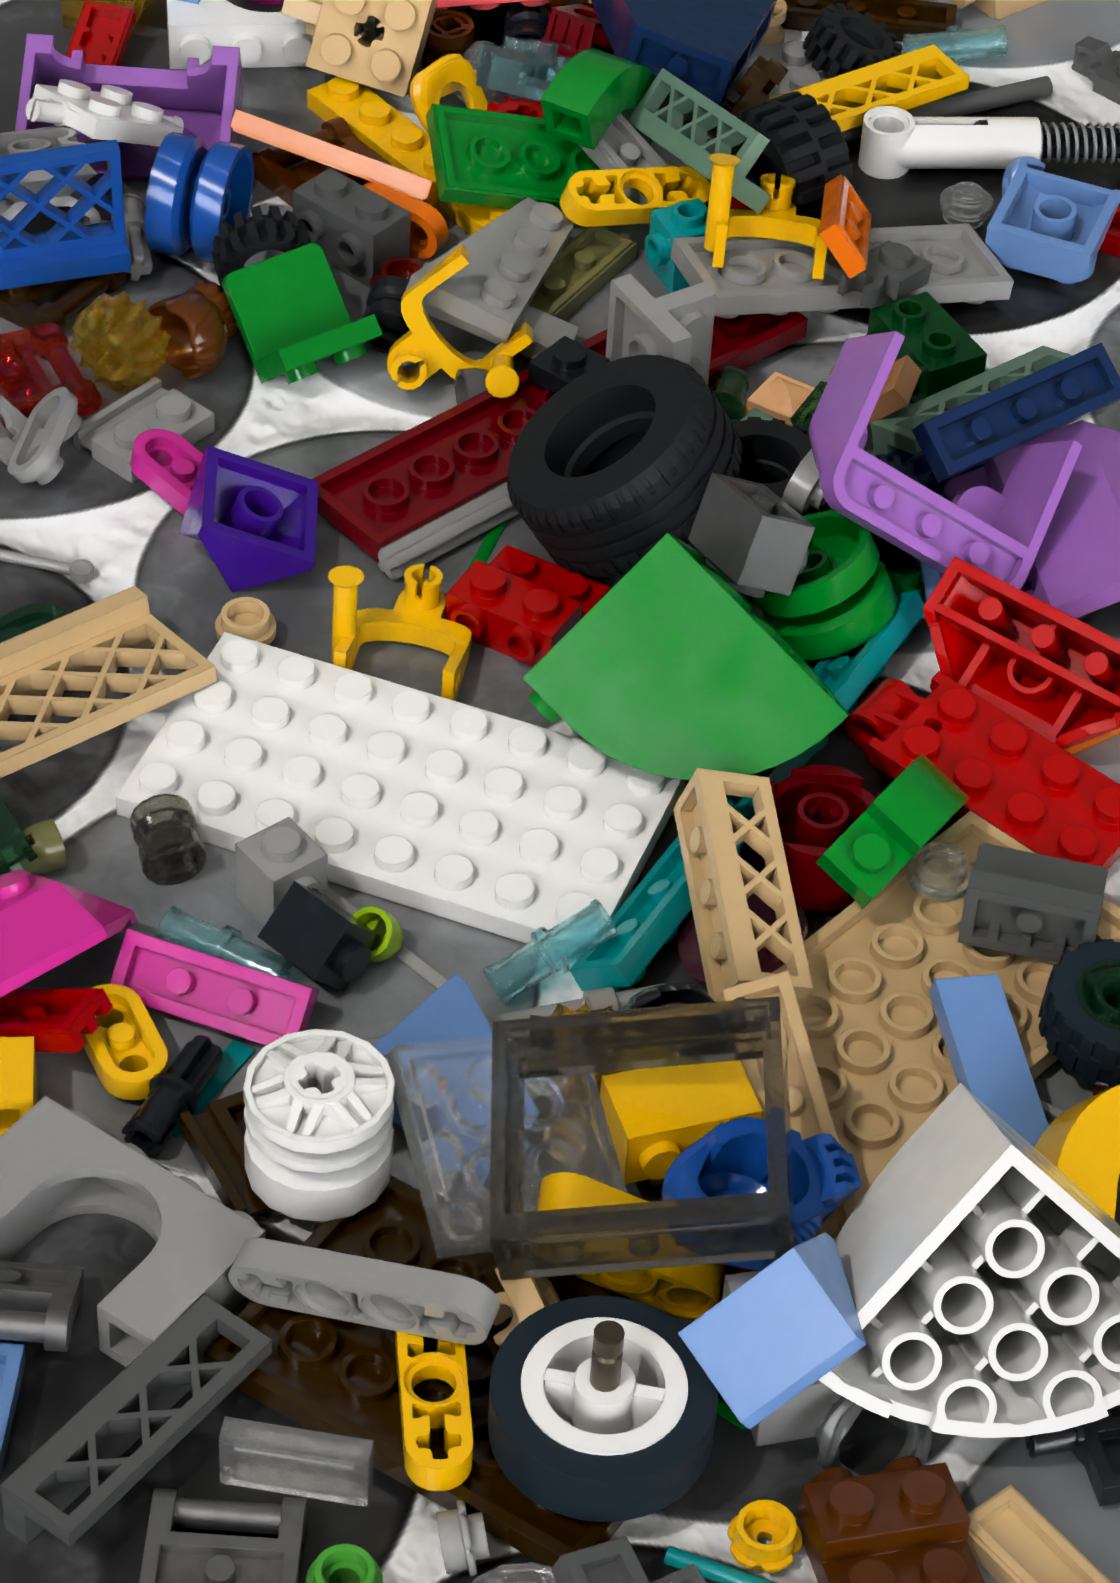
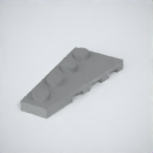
M527 197L411 275L406 290L463 244L470 252L469 264L426 294L423 302L507 342L570 238L575 223L570 221L554 205L537 202Z

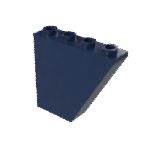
M591 0L602 23L615 56L648 67L653 72L655 78L661 69L664 68L721 106L764 39L777 0Z

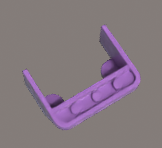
M897 331L847 338L809 426V440L822 493L827 504L836 512L943 574L954 556L994 577L1021 589L1026 582L1083 445L1075 440L1022 445L1001 494L986 486H971L961 490L954 497L953 501L950 502L864 451L868 435L867 424L905 336Z

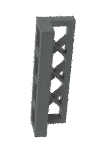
M204 1294L1 1484L5 1530L28 1545L46 1529L71 1547L272 1353V1339ZM220 1335L242 1348L230 1361L205 1363L204 1352ZM200 1383H206V1384L200 1389ZM192 1389V1398L181 1408L171 1409ZM150 1431H156V1432L150 1437ZM142 1436V1445L130 1457L119 1458ZM106 1479V1480L99 1486L98 1480ZM90 1486L91 1494L69 1515L64 1513L63 1511Z

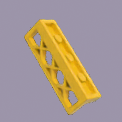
M932 44L784 94L801 92L802 95H811L815 98L818 105L822 103L827 108L832 120H836L841 132L863 125L864 114L872 108L894 106L908 110L967 90L970 76L936 45ZM781 94V95H778V96L769 98L768 100L774 99V98L779 97V96H782V95H784V94Z

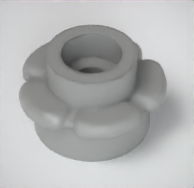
M458 1500V1509L435 1513L446 1574L469 1570L470 1576H474L477 1574L476 1560L490 1558L483 1514L478 1512L467 1515L465 1502Z

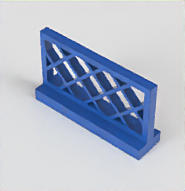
M117 140L0 156V202L11 192L28 203L11 221L0 215V230H2L0 232V290L131 271L130 251L126 242L121 156ZM107 161L108 170L93 186L75 176L86 163ZM45 170L53 175V178L37 194L19 184L30 171ZM66 184L83 195L67 213L49 203ZM108 190H109V197H107L106 195H104ZM95 203L111 213L110 222L83 225L79 222ZM39 212L44 213L57 222L48 231L28 233L23 230Z

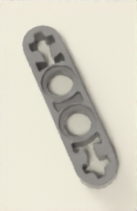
M265 1238L245 1240L228 1273L229 1282L244 1297L259 1304L466 1345H477L485 1341L500 1309V1300L492 1290L475 1279L466 1276Z

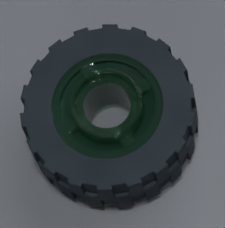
M1101 939L1098 943L1090 944L1088 941L1079 944L1074 951L1068 950L1060 957L1058 965L1054 964L1038 1017L1041 1018L1039 1023L1040 1035L1045 1037L1047 1041L1046 1048L1051 1055H1056L1062 1061L1061 1065L1070 1072L1075 1071L1084 1076L1083 1079L1093 1083L1097 1081L1108 1084V1087H1115L1120 1084V942H1114L1113 939Z

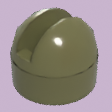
M52 818L31 824L20 832L15 842L14 852L20 858L19 863L25 871L36 875L49 874L68 867L64 843Z

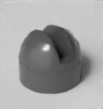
M469 368L457 371L455 378L457 405L487 391L485 379L489 372L488 370Z

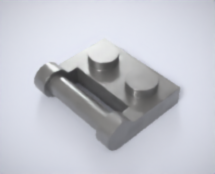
M0 1261V1339L44 1343V1350L67 1352L70 1344L71 1328L83 1295L84 1267Z
M154 1488L139 1583H298L306 1528L307 1498L283 1497L282 1504L182 1498L178 1497L177 1489ZM188 1528L278 1535V1539L176 1532L175 1529Z

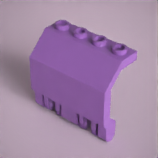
M1084 420L1059 428L1026 443L1036 444L1075 440L1083 445L1026 582L1020 589L1074 618L1120 602V432ZM1021 446L988 460L985 466L949 480L943 488L944 498L952 502L961 490L971 486H986L1001 494Z

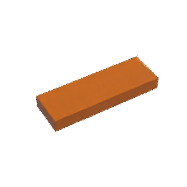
M840 174L825 184L819 235L848 278L851 279L867 268L872 215L846 176Z

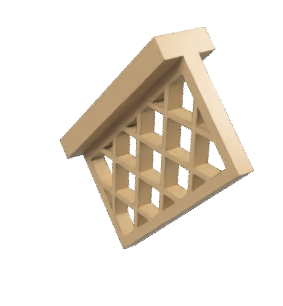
M132 586L1 642L0 740L25 742L0 752V778L218 682L216 666L151 615L148 596L136 586ZM118 667L145 668L143 674L116 673ZM160 669H187L177 675H158ZM64 690L92 691L89 698L62 697ZM107 692L135 693L123 699H105ZM10 714L37 715L34 722L7 721ZM53 716L80 717L69 723H50Z

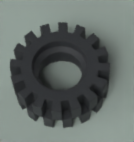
M836 3L835 7L829 4L823 8L803 42L806 58L814 60L812 66L816 71L824 70L826 72L824 76L826 79L902 55L901 51L903 49L901 44L896 43L898 38L894 33H886L885 30L888 26L882 21L875 23L872 20L874 16L870 13L865 12L862 15L859 13L858 7L852 5L847 10L843 3Z
M271 205L267 215L262 214L260 206L250 207L252 216L246 219L241 211L232 215L235 226L232 227L227 222H224L219 228L221 237L214 236L212 242L214 249L211 252L222 291L224 292L222 287L223 278L233 271L246 267L244 266L245 262L253 255L266 250H278L285 253L312 243L303 221L297 222L296 215L289 210L282 216L279 207Z

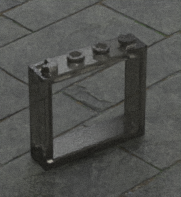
M779 996L754 999L739 997L731 1001L697 1004L668 1003L660 1007L617 1011L598 1009L583 1014L549 1017L530 1015V1018L492 1021L489 1240L501 1281L777 1259L796 1246L787 1038ZM763 1058L769 1192L524 1212L525 1079Z

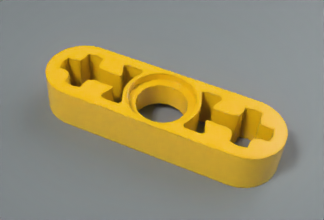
M688 166L585 170L572 175L561 194L560 207L570 221L584 227L649 224L652 210L698 198L706 205L709 199L710 183L706 177ZM634 188L639 190L647 198L648 204L632 202L627 198L623 189Z
M395 1331L405 1471L411 1481L423 1489L430 1491L454 1489L461 1485L470 1475L473 1460V1431L465 1344L437 1339V1352L424 1353L423 1336ZM438 1379L448 1383L454 1389V1393L443 1401L429 1402L419 1398L413 1389L424 1380ZM444 1428V1447L448 1458L441 1460L433 1459V1454L430 1450V1429Z

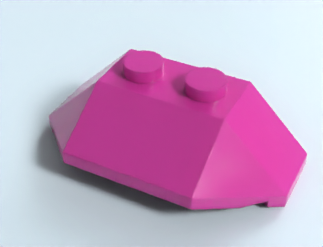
M16 870L1 875L0 998L136 924L138 920L134 910L64 883L30 874L25 870Z

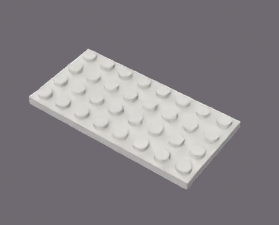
M224 632L207 658L216 666L218 682L188 694L179 700L115 799L117 815L234 852L235 843L290 817L328 854L329 882L578 960L586 949L595 947L613 915L629 897L673 812L678 796L685 789L686 780L655 775L628 766L606 755L586 740Z

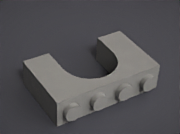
M44 1096L0 1136V1261H10L36 1235L48 1226L62 1219L82 1214H108L127 1219L143 1228L156 1242L150 1254L97 1305L99 1350L127 1367L204 1294L230 1312L245 1298L229 1282L228 1273L245 1240L250 1238L266 1239V1230L261 1228L247 1213L240 1210L233 1211L205 1194L201 1187L190 1178L174 1175L151 1161L136 1145L120 1142L96 1127L82 1112L68 1110L47 1096Z

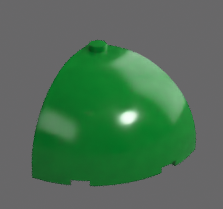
M668 532L523 677L534 689L527 697L528 700L551 723L555 724L562 718L582 738L606 755L639 770L674 779L690 780L697 768L752 775L776 767L801 755L822 741L850 715L830 688L776 629L762 617L759 618L755 613L752 614L750 612L753 605L739 591L729 585L730 582L724 575L705 564L706 557L700 551Z

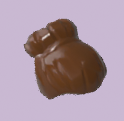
M204 279L195 281V285L182 294L171 296L151 305L147 312L149 331L155 349L166 363L182 371L186 380L203 378L210 374L223 360L227 341L235 336L238 331V325L225 292L222 291L221 286L217 283L207 282Z

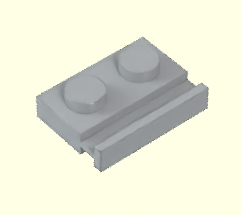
M154 377L83 421L73 435V446L79 450L86 447L91 451V456L94 460L133 484L139 478L133 473L130 460L134 441L139 434L152 429H164L179 434L194 445L215 431L214 412L175 388L167 391L162 388V381Z

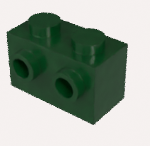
M928 292L902 298L870 309L868 332L866 335L897 331L905 338L895 361L908 355L921 370L910 399L912 404L985 371L987 353Z

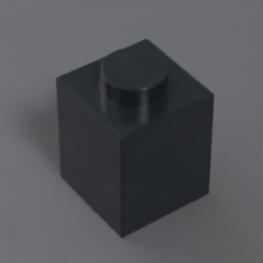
M294 881L257 937L313 979L344 992L349 983L358 978L367 968L371 959V951L381 936L324 894Z

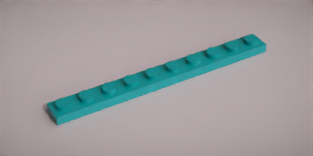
M917 590L897 594L898 602L895 613L878 634L859 647L835 657L821 659L813 668L815 673L836 695L838 701L849 713L857 706L856 700L870 682L877 679L884 672L885 663L896 649L911 638V630L924 615L923 606L925 604ZM828 735L801 755L776 767L752 775L769 777L770 781L774 779V785L790 778L791 769L806 765L813 754L820 751L828 743ZM726 795L727 803L747 820L755 816L752 798ZM678 836L613 915L595 947L586 949L569 970L581 991L612 986L615 991H620L635 985L644 977L646 973L645 967L660 948L677 935L679 924L692 909ZM742 841L739 845L736 846L738 855L740 854V847L742 846L744 841Z

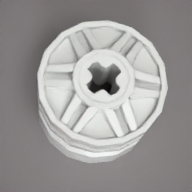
M310 1029L290 1033L263 1047L247 1067L243 1087V1101L245 1104L244 1122L246 1125L244 1137L245 1170L252 1191L269 1208L293 1219L320 1222L353 1216L373 1204L390 1183L394 1144L392 1123L394 1116L395 1080L387 1059L369 1042L344 1031Z

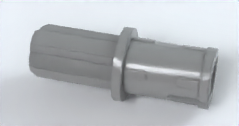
M123 193L126 242L130 251L131 271L125 272L128 273L129 280L139 281L141 275L150 274L153 269L151 252L145 237V203L136 194Z

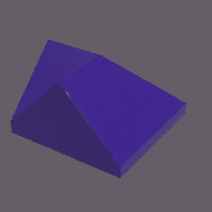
M208 445L202 456L179 534L202 541L232 593L311 571L315 564L318 481Z

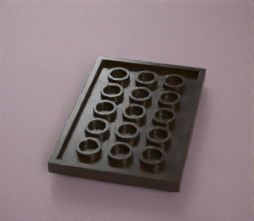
M392 1175L390 1183L376 1202L353 1216L322 1222L302 1244L303 1246L466 1276L486 1285L494 1293L505 1292L495 1269L519 1253L552 1283L560 1301L584 1296H614L584 1279L535 1259L529 1252V1249ZM252 1300L238 1315L239 1318L272 1339V1353L236 1389L447 1510L458 1509L457 1501L463 1500L467 1515L482 1512L487 1533L546 1567L552 1569L563 1554L610 1541L624 1521L594 1522L579 1520L552 1512L526 1497L507 1479L493 1455L488 1435L490 1377L495 1356L500 1348L495 1343L493 1337L509 1326L513 1316L497 1326L493 1324L483 1343L477 1345L465 1344L473 1431L472 1470L468 1478L458 1487L447 1491H430L417 1486L411 1481L405 1471L395 1331L270 1307ZM220 1335L204 1352L205 1363L230 1361L242 1348ZM423 1336L424 1353L437 1352V1339ZM438 1379L424 1380L413 1389L419 1398L429 1402L443 1401L454 1393V1389L448 1383ZM444 1428L430 1429V1450L433 1454V1459L441 1460L448 1458L444 1447Z

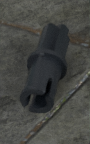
M197 1035L192 1041L187 1042L167 1072L155 1074L151 1079L148 1097L122 1129V1134H126L124 1137L125 1142L136 1145L148 1157L158 1156L165 1147L170 1135L180 1123V1113L189 1110L194 1115L200 1106L199 1093L223 1061L221 1047L213 1044L210 1038L204 1035Z

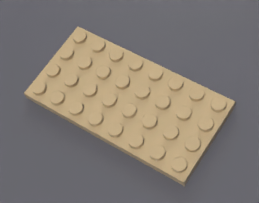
M972 811L966 813L919 850L865 908L854 901L804 941L813 989L806 1000L797 1001L839 1144L847 1153L853 1154L862 1182L860 1189L854 1193L857 1204L896 1153L958 1086L929 995L934 979L998 974L1033 1080L1059 1059L1056 1055L1052 1056L1046 1048L1047 1041L1045 1037L1040 1035L1039 1023L1041 1018L1038 1017L1050 973L1054 964L1058 965L1059 963L958 943L971 868L974 869L979 845L986 843L1035 853ZM1106 898L1103 900L1095 943L1100 942L1101 939H1113L1114 942H1120V908ZM779 960L765 972L777 974L787 971V968ZM1112 995L1089 996L1084 1003L1085 1012L1095 1021L1101 1023L1120 1006V997ZM723 1021L725 1025L724 1051L735 1049L743 1066L732 1024L729 1021Z

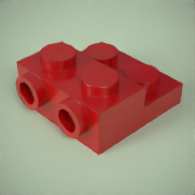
M506 544L489 564L476 560L446 593L445 619L457 622L470 629L472 641L534 667L610 591V587Z

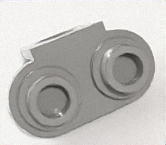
M59 387L48 393L35 406L28 418L0 394V414L5 421L6 430L13 435L12 439L8 436L0 437V460L8 466V473L22 484L36 481L39 485H45L53 480L63 467L64 459L59 455L60 446L74 435L82 422L81 416L77 414L78 398L66 387Z

